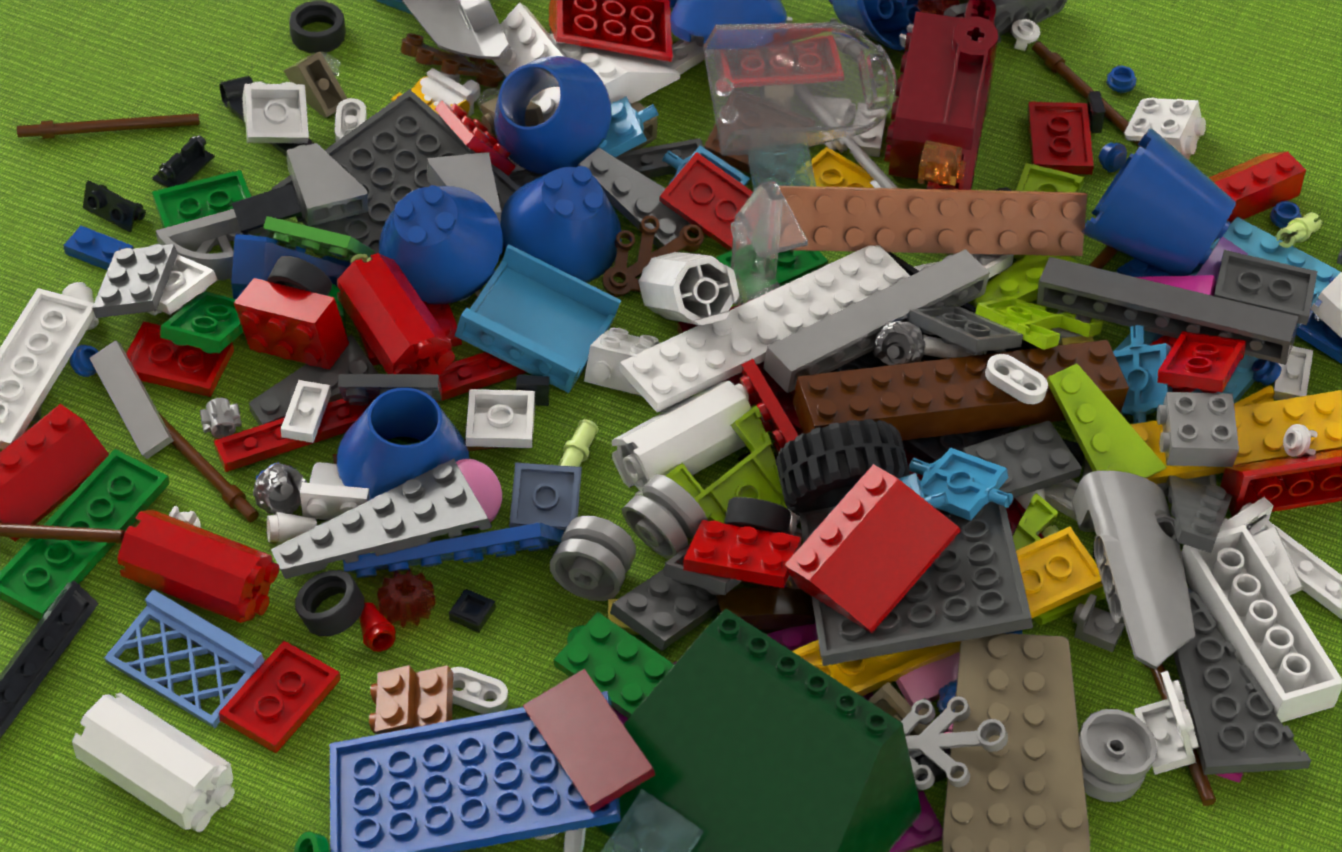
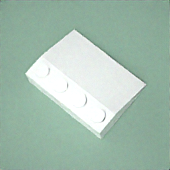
M550 35L567 57L586 64L601 78L607 88L611 103L627 96L632 104L681 78L679 72L656 59L557 42L554 35Z

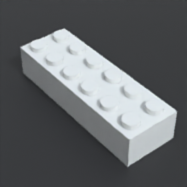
M1242 525L1220 531L1211 553L1184 544L1181 555L1186 582L1191 590L1198 594L1216 620V628L1225 641L1231 642L1236 650L1235 656L1242 666L1246 665L1266 693L1274 705V713L1281 723L1335 707L1342 690V678L1247 527Z

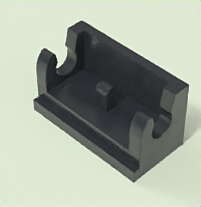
M292 184L232 203L242 235H249L248 231L263 227L267 216L281 220L296 216L298 223L304 221Z

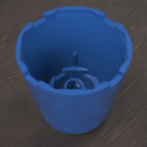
M1149 128L1138 143L1140 147L1135 154H1130L1093 210L1092 214L1096 216V219L1092 217L1090 221L1087 220L1082 233L1089 238L1173 276H1189L1197 265H1204L1213 251L1210 246L1214 240L1221 239L1231 223L1227 220L1236 205V201L1161 135Z

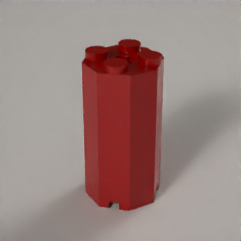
M376 253L370 255L371 261L365 263L362 259L353 261L337 279V286L340 289L338 300L387 374H430L440 376L455 360V355L452 352V343L395 260Z
M155 510L140 511L136 516V519L141 520L137 527L130 525L125 531L117 557L118 564L125 567V569L120 570L121 576L239 623L250 621L256 614L262 616L266 612L270 601L268 592L271 583L276 580L279 573V564L273 562L272 555Z

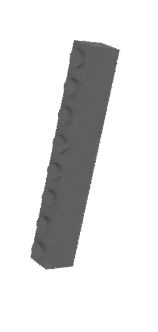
M1049 257L1038 285L1037 304L1129 327L1141 325L1144 326L1143 330L1174 338H1178L1182 331L1246 340L1244 355L1284 365L1288 361L1295 341L1299 316Z

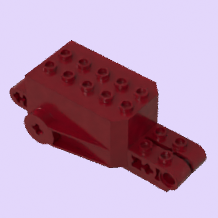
M969 0L965 17L959 18L916 11L912 33L907 32L904 50L908 51H905V55L902 56L900 73L903 74L898 78L895 93L897 97L892 106L891 120L895 121H891V126H888L884 162L889 163L888 175L928 181L927 189L972 190L984 118L988 113L998 43V30L994 25L996 5L993 0Z

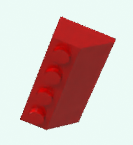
M1288 151L1262 154L1208 178L1236 201V205L1227 220L1232 223L1237 217L1244 220L1276 206L1279 202L1288 201L1299 196L1306 169Z
M59 404L0 452V523L36 525L70 497L108 457L109 453L86 422L62 404ZM9 537L14 542H16L19 539L16 537Z
M1342 449L1316 453L1315 455H1303L1301 457H1288L1225 467L1220 487L1225 489L1226 493L1232 494L1228 507L1231 516L1233 517L1238 514L1244 505L1248 503L1254 504L1263 497L1273 504L1272 512L1342 501Z

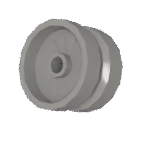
M656 474L642 488L643 496L635 495L622 508V514L629 527L648 547L666 559H671L688 546L687 538L693 539L701 521H708V518L697 501L683 487L664 475Z
M580 516L572 519L561 538V543L550 560V571L555 580L571 593L588 600L606 601L614 598L620 591L625 580V574L636 557V545L631 536L613 522L596 516Z
M1103 709L1091 714L1086 719L1079 731L1085 793L1104 802H1120L1132 797L1143 783L1146 773L1154 763L1157 752L1155 737L1143 721L1133 714L1119 709Z

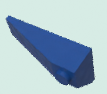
M236 234L231 280L233 299H237L253 278L267 281L274 265L281 256L297 257L310 262L322 270L335 286H337V279L351 263L330 256H324L320 259L305 254L306 249L298 246L294 250L276 245L277 240L269 237Z

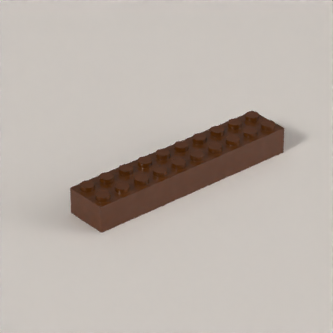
M1108 340L1059 345L1045 350L1033 348L797 376L793 405L804 434L819 427H827L833 423L840 424L850 420L864 421L865 419H873L875 422L881 420L893 425L901 434L903 441L1039 424L1048 420L1050 422L1066 420L1049 386L1045 398L1040 403L1026 404L991 384L985 376V370L988 360L997 354H1006L1042 374L1046 379L1057 372L1078 364L1120 413L1129 386Z

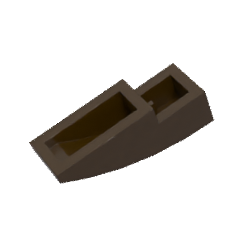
M751 587L733 589L726 595H716L719 615L726 608L764 634L785 628L810 625L816 622L812 596L802 589Z

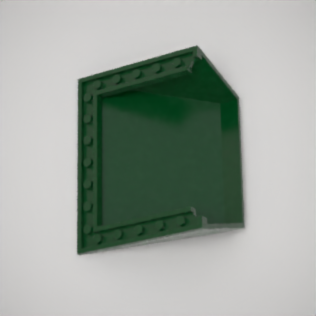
M725 608L701 633L623 724L653 767L656 775L619 797L621 822L594 827L630 852H889L919 818L922 810L903 723Z

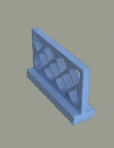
M153 589L144 599L147 606L104 659L107 664L215 729L220 723V710L265 662L263 655ZM150 619L160 624V634L142 637V628ZM181 637L187 640V650L169 653L168 640ZM162 642L164 655L145 658L144 645ZM138 647L139 660L124 663L118 659L125 649ZM208 653L214 656L215 666L196 670L194 656ZM189 658L191 671L172 675L170 662ZM165 663V677L155 679L147 677L146 667ZM238 670L244 674L237 683L223 686V672ZM217 674V688L199 691L197 678ZM192 679L194 693L180 696L174 693L173 683ZM219 696L220 705L212 715L201 709V699Z

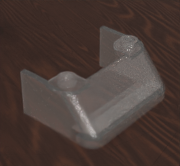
M774 180L760 183L735 215L734 222H731V232L733 235L731 268L734 270L740 294L737 301L732 305H735V307L741 306L779 288L780 285L776 279L778 253L808 245L806 236Z

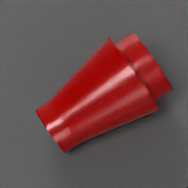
M365 603V607L359 617L363 643L375 652L385 651L394 644L396 629L377 609L374 603Z

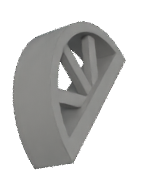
M234 209L156 230L158 244H174L178 255L213 269L217 280L232 279L234 250H232L229 242L234 241L236 234L242 235ZM263 227L248 231L249 235L252 236L261 233L259 236L273 239L274 235ZM215 245H219L222 253L210 254L209 252Z

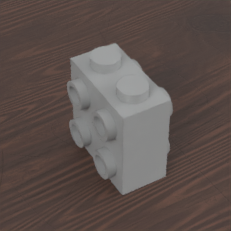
M1167 392L1163 405H1158L1157 423L1158 425H1163L1159 446L1160 452H1165L1166 465L1233 467L1239 450L1233 394Z

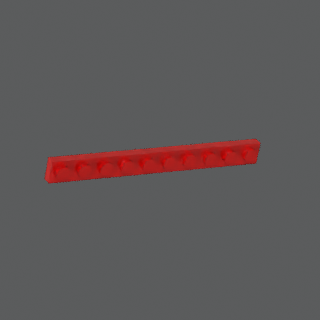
M487 352L453 362L439 376L442 387V401L467 393L469 389L486 387L527 372ZM343 398L328 403L314 443L346 433L373 401H369V404L364 406L350 405L349 401H344ZM284 418L214 440V447L225 472L313 443L282 438L281 426Z

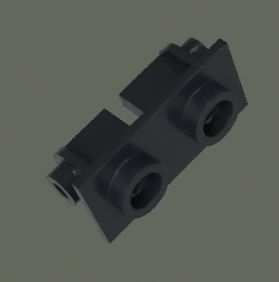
M192 136L189 142L181 148L180 153L174 154L166 163H162L159 166V171L152 177V180L166 188L185 184L207 165L215 155L205 150L206 141L202 136Z
M89 180L86 181L82 208L128 232H132L134 221L137 219L142 220L145 217L146 210L143 209L142 204L122 198V196L108 190L107 186L103 184L97 185Z

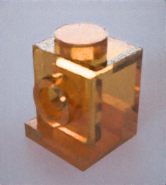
M926 140L919 164L917 183L924 184L925 180H929L938 184L955 186L957 179L963 180L967 163L966 161H961L963 148Z

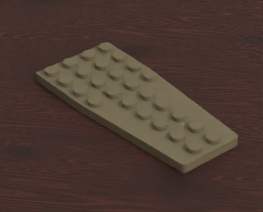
M1008 633L961 641L955 697L965 698L971 712L966 720L953 723L952 733L977 731L982 722L988 719H996L1005 726L1008 733V742L1004 748L995 752L987 751L982 746L950 748V757L954 761L966 765L970 773V780L963 787H955L947 778L942 852H1090V835L1069 641L1063 636ZM956 706L954 708V712H961L964 709V706ZM993 735L989 738L988 742H994L998 740L1000 736ZM964 771L955 772L953 778L962 777Z

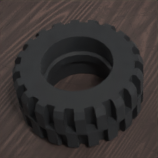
M865 419L864 421L850 420L840 424L833 423L824 428L813 429L807 434L803 433L797 436L794 441L787 442L784 448L780 449L776 460L785 505L797 516H799V513L837 506L873 464L897 478L910 475L901 434L893 425L881 420L875 422L873 419Z

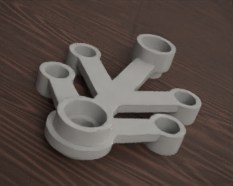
M959 696L950 699L947 708L920 735L908 736L919 723L928 724L935 718V710L931 702L925 699L918 700L913 704L912 711L900 721L903 723L908 750L921 751L946 773L950 783L955 787L965 786L970 780V773L965 764L954 761L942 749L982 746L987 751L995 752L1004 748L1008 742V733L1005 726L996 719H988L982 722L977 731L943 733L955 721H964L970 715L971 709L967 700ZM956 706H964L961 712H953ZM921 709H929L927 714L922 716L918 715V712ZM991 736H1000L998 740L994 742H988ZM910 757L916 787L920 790L929 789L935 781L931 769L926 765H919ZM964 771L962 777L953 778L955 772ZM920 774H928L924 781L917 780Z

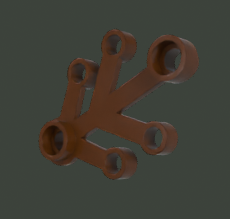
M408 33L406 38L402 40L401 53L416 57L415 60L424 65H442L441 71L443 73L475 76L476 82L486 87H498L499 81L503 80L504 74L499 70V67L488 63L486 59L474 57L467 59L464 55L452 52L446 53L426 45L423 42L424 37L414 33Z
M645 216L639 227L642 234L637 262L627 268L628 252L634 245L635 236L630 231H620L615 240V246L617 247L614 267L609 268L604 273L602 279L603 287L608 294L615 297L624 296L630 291L641 293L637 277L642 275L643 268L649 264L651 258L680 252L681 250L688 252L697 251L704 240L702 229L694 224L686 225L681 229L676 239L651 253L654 235H656L660 223L654 216ZM650 223L654 226V229H648L644 224ZM687 233H693L697 238H690ZM626 238L630 243L623 244L620 239ZM614 277H619L624 282L617 283L614 281Z

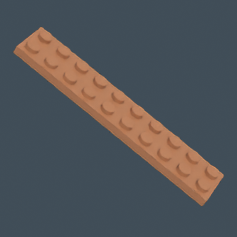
M777 186L774 249L856 252L868 245H880L886 252L956 254L966 249L970 254L1083 256L1084 233H1082V230L1085 227L1087 194L1078 192Z

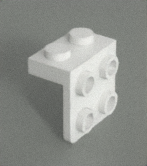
M1145 98L1140 101L1125 130V137L1127 140L1140 141L1148 129L1151 128L1189 160L1191 154H1194L1200 136L1205 132L1206 121L1204 117H1201L1198 100Z
M610 328V330L600 335L590 345L584 382L641 396L619 371L620 362L661 342H658L659 339L653 336L642 335L636 337L628 335L627 330Z
M316 463L313 466L310 483L302 482L301 485L302 515L304 517L331 520L369 501V488L347 487L343 484L341 478L339 479L337 464Z
M1168 671L1161 673L1168 699L1134 709L1136 717L1148 726L1155 737L1157 752L1155 761L1152 764L1155 775L1196 763L1193 749L1199 748L1189 710L1186 709L1179 681L1171 682Z

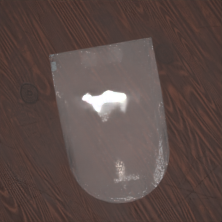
M841 23L715 25L703 46L722 156L766 154L796 150L860 135L873 129L885 118L896 97V73L888 54L880 44L876 46L871 40L863 36L865 32Z

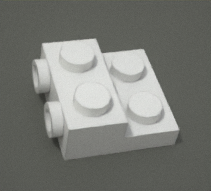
M253 82L251 84H244L242 99L247 143H308L305 85H297L292 82L282 84Z
M177 255L157 310L147 313L155 316L158 313L165 312L171 315L173 312L180 310L184 304L206 291L207 287L217 281L214 270L181 255Z
M469 389L466 446L532 448L535 391Z

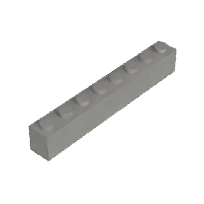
M966 249L954 255H948L942 261L930 267H924L918 273L906 279L902 278L881 291H875L869 297L857 303H851L837 313L826 315L820 321L808 327H802L794 334L782 340H775L767 346L763 369L786 393L795 390L797 376L829 373L875 350L874 344L878 332H881L882 328L889 322L899 320L901 322H908L910 310L950 305L960 307L984 295L990 272Z

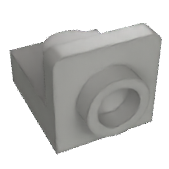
M1090 594L1085 605L1079 603L1074 613L1072 622L1077 623L1074 637L1113 652L1125 628V623H1115L1111 613L1096 608L1097 596Z

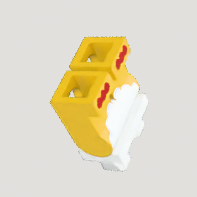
M434 68L429 70L427 76L421 78L414 88L411 89L433 110L443 100L449 106L456 103L468 113V117L474 113L473 103L481 96L480 85L475 81L468 80L461 85L459 84L460 75H449L442 71L439 72ZM399 92L392 97L391 102L400 97L402 93Z

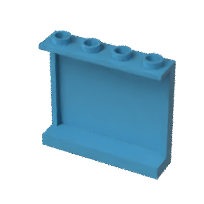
M508 245L502 262L471 308L466 307L461 314L455 336L531 375L550 377L551 385L569 393L587 365L590 345L609 329L614 321L621 300L524 251Z

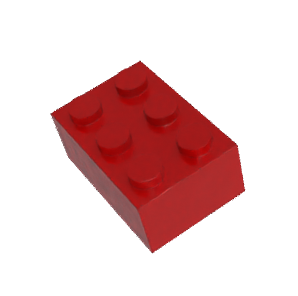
M253 278L234 302L249 348L256 352L330 370L349 345L334 297Z

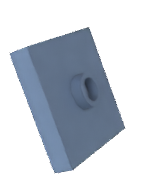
M515 463L510 528L540 522L565 532L572 519L578 517L582 467Z

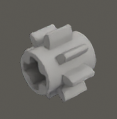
M225 398L212 399L207 403L206 409L200 410L204 433L211 431V434L216 438L232 435L236 427L242 425L238 404L231 405L229 400Z

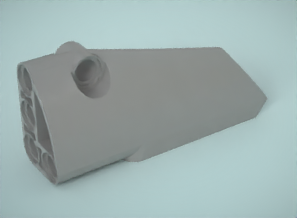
M402 0L440 49L468 57L500 60L510 48L489 0Z
M1094 471L1086 474L1081 479L1072 498V506L1078 527L1084 532H1096L1094 556L1113 621L1115 623H1125L1134 658L1156 669L1175 651L1195 637L1181 549L1174 528L1175 519L1171 517L1164 491L1154 482L1127 472Z

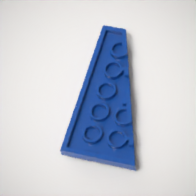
M539 522L429 542L428 544L376 556L375 552L359 555V561L347 564L343 559L344 572L354 573L357 578H368L376 576V571L389 569L390 573L409 570V566L421 564L422 567L442 564V561L463 560V563L483 561L484 555L496 554V557H507L516 555V551L528 549L529 552L548 549L549 546L559 545L564 531Z

